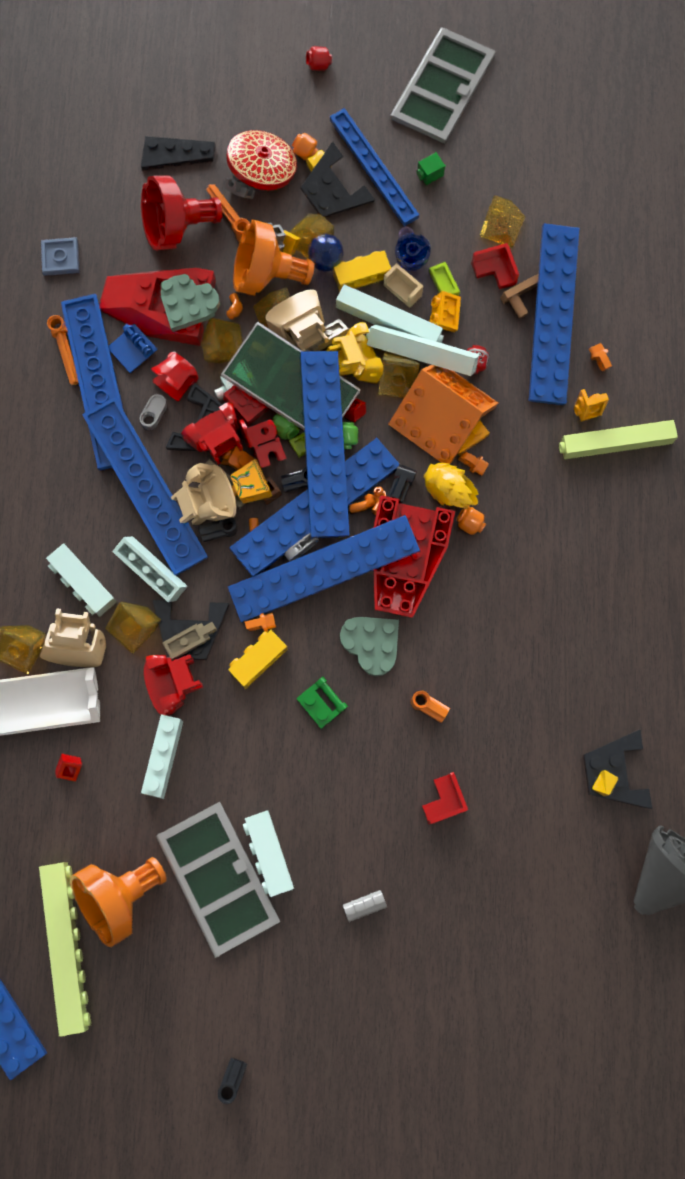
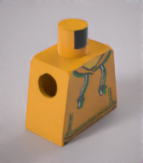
M256 459L230 476L234 484L231 486L234 496H239L242 503H249L273 496Z

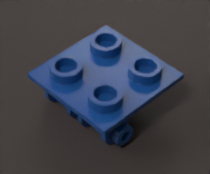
M126 324L123 327L124 333L109 345V349L131 373L158 349L135 324Z

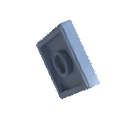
M77 237L41 240L42 273L44 276L79 273Z

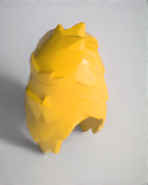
M449 463L430 464L423 478L425 479L426 489L433 499H436L442 506L446 504L468 508L469 505L478 504L476 495H479L478 490L471 480L464 475L465 470L458 469L457 466H452Z

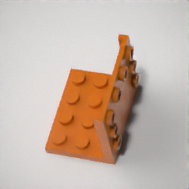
M430 365L420 371L388 425L441 463H449L451 465L481 417L494 410L498 402L456 372Z

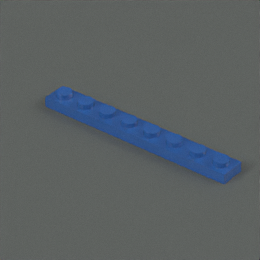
M345 108L331 115V123L403 226L419 219V213Z

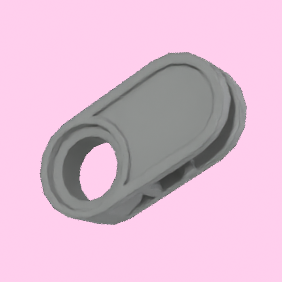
M153 395L148 400L140 415V423L143 428L152 430L160 422L167 409V402L162 395ZM147 416H152L154 421L151 424H145L144 419Z
M309 533L290 547L284 556L289 562L298 559L312 548L319 539L311 538Z

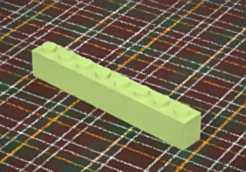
M67 862L40 866L60 1037L87 1031L89 1029L88 1026L91 1025L90 1014L86 1012L88 995L83 988L85 972L81 970L80 964L83 961L82 950L78 948L80 931L79 928H76L75 923L78 914L76 907H73V899L75 898L70 885V877L73 875L72 868L68 866Z

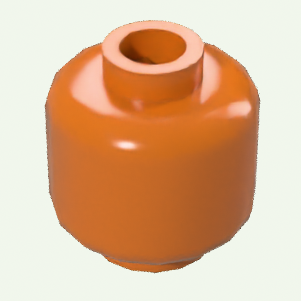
M307 133L298 134L292 143V147H294L293 153L303 160L313 156L319 150L316 148L317 141Z
M473 507L463 508L456 519L458 527L470 535L482 532L486 525L484 523V514Z

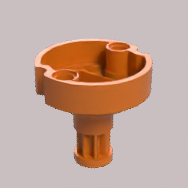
M251 220V223H248L243 231L236 253L233 272L235 291L255 296L256 292L262 291L274 277L284 280L288 278L299 281L303 285H309L314 274V261L310 259L302 260L292 257L291 254L281 252L273 226L268 223Z
M153 857L146 860V864L135 871H128L120 877H116L93 864L88 865L70 877L71 889L81 913L91 929L97 933L99 939L108 947L115 946L132 934L133 902L143 897L146 891L157 884L162 885L167 881L162 866Z

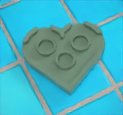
M187 274L173 276L161 284V298L172 332L214 317L215 312L220 307V298L216 290L208 283L195 285L194 281Z
M354 617L346 620L340 632L341 644L350 654L358 656L359 665L368 675L383 676L394 667L397 655L399 620Z

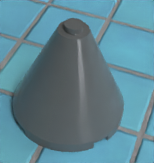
M658 826L652 833L634 897V908L642 915H651L685 903V838L671 829L667 832L662 831L665 828L664 826Z

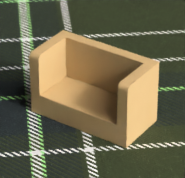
M397 263L384 275V287L409 308L422 297L423 285Z

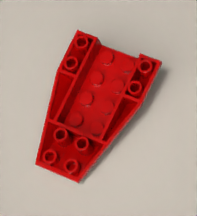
M380 495L374 527L406 515L420 552L374 570L375 610L413 618L448 548L455 511L436 507V511L401 504L399 499Z

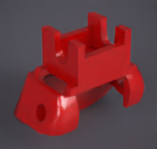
M230 402L220 406V410L209 414L195 424L188 425L181 433L184 441L199 452L209 451L217 465L221 463L218 457L233 448L238 447L239 451L243 450L241 441L236 434V431L239 429L236 411L233 403Z
M243 419L238 421L244 441L248 448H252L261 468L271 465L268 458L269 452H273L278 461L287 459L279 437L276 438V425L271 419L247 428ZM273 440L272 442L266 443V444L261 445V446H259V447L257 446V445L262 444V443H264V442Z
M166 655L146 656L144 680L153 706L160 715L171 716L184 705L183 700L186 699V694L204 688L200 680L195 682L193 680L189 665L195 662L191 655L173 661L171 658H167Z

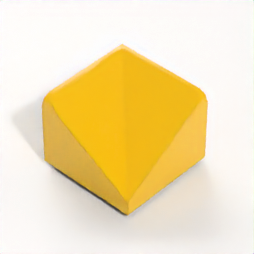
M285 230L286 236L283 242V252L294 255L301 238Z
M604 770L599 774L592 789L604 797L608 796L616 785L618 777Z

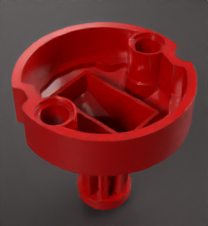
M171 176L147 177V183L143 184L141 193V216L146 238L154 250L176 249V245L181 243L187 225H196L199 222H221L222 205L219 198L211 197L209 200L185 199Z

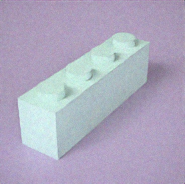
M133 536L123 537L112 551L167 602L176 601L188 587Z
M64 543L46 558L50 562L48 567L55 574L59 572L62 575L60 580L67 588L70 585L75 590L73 592L74 596L79 601L83 599L87 603L85 608L92 615L96 613L99 617L102 616L117 602Z
M161 715L141 791L142 794L164 799L183 725L181 719Z
M267 810L245 818L246 823L243 824L246 836L250 835L252 843H249L252 854H256L259 861L256 863L259 875L263 874L265 882H262L265 894L269 893L270 897L294 889L269 811Z

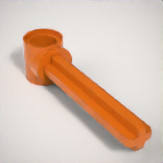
M210 184L206 191L211 197L219 198L222 212L232 224L231 229L234 231L236 239L240 242L243 234L241 230L245 229L249 221L240 218L214 184Z
M53 315L49 317L47 326L51 331L52 337L56 338L70 384L77 385L79 382L73 355L66 336L68 334L66 324L62 317ZM57 324H61L59 328L54 329Z

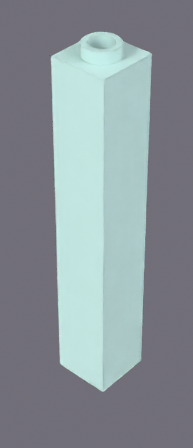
M343 285L336 299V308L374 325L377 324L438 343L443 341L442 327L349 286Z
M377 324L369 328V333L366 334L368 346L471 376L475 373L479 354Z

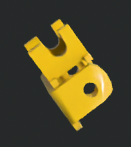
M360 322L350 328L346 336L333 338V346H329L326 351H338L340 376L353 374L359 381L377 384L383 375V364L381 359L376 357L373 348L367 345L368 339L363 335L369 333L367 324Z

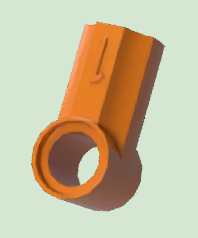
M418 691L411 698V705L414 709L420 710L440 723L443 722L450 710L449 707L432 698L425 691ZM422 696L425 699V704L418 705L415 698Z

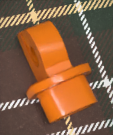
M602 343L589 348V352L592 355L590 359L597 361L601 371L612 367L606 355L608 349H604Z
M468 452L461 453L458 458L460 462L470 467L471 473L476 472L481 476L489 465L488 462L483 460L482 456L476 458Z
M261 613L260 618L245 622L246 629L249 631L263 628L268 632V629L276 628L273 613L266 615Z

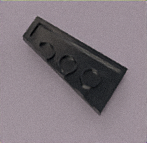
M145 136L141 170L145 171L152 167L160 169L167 165H174L175 167L189 162L190 164L212 162L214 159L215 142Z

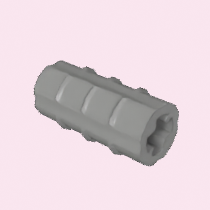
M381 890L359 899L351 900V902L343 904V908L348 921L351 922L387 908Z

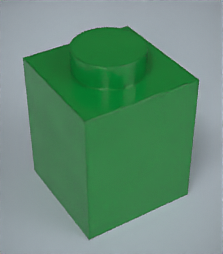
M437 153L418 162L417 176L426 185L444 176L445 164Z

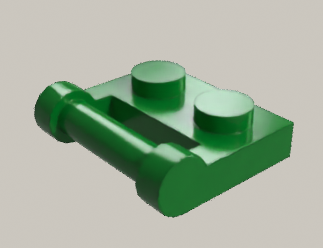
M321 677L315 684L296 698L320 729L324 728L348 707L328 686L327 680L324 677ZM319 688L337 707L333 712L316 692Z

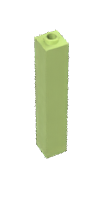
M674 420L564 435L559 443V451L561 454L563 453L564 459L673 444L678 436Z

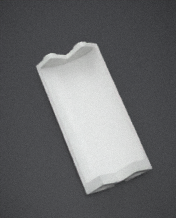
M83 668L0 680V736L100 722V700H98V683L95 668Z

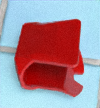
M170 352L167 359L151 368L158 375L153 379V383L176 401H180L189 386L199 380L195 367L175 352Z

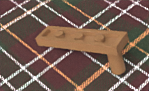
M538 274L505 291L500 297L503 304L511 303L519 319L529 313L519 296L538 286Z

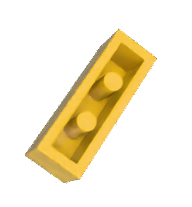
M385 250L381 252L375 251L368 256H359L351 261L337 263L333 266V275L340 292L343 285L355 289L384 280V275L391 269Z
M272 630L268 633L266 631L258 637L259 641L254 646L252 644L248 646L243 652L244 655L240 659H234L229 665L228 671L245 689L288 650L287 646Z

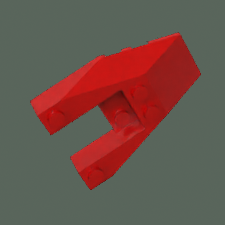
M184 268L107 276L99 304L100 310L128 325L135 324L148 337L200 346L204 333L202 322L172 332L161 298V284L173 276L187 274L194 281L195 285L208 283L212 288H215V274L212 270Z

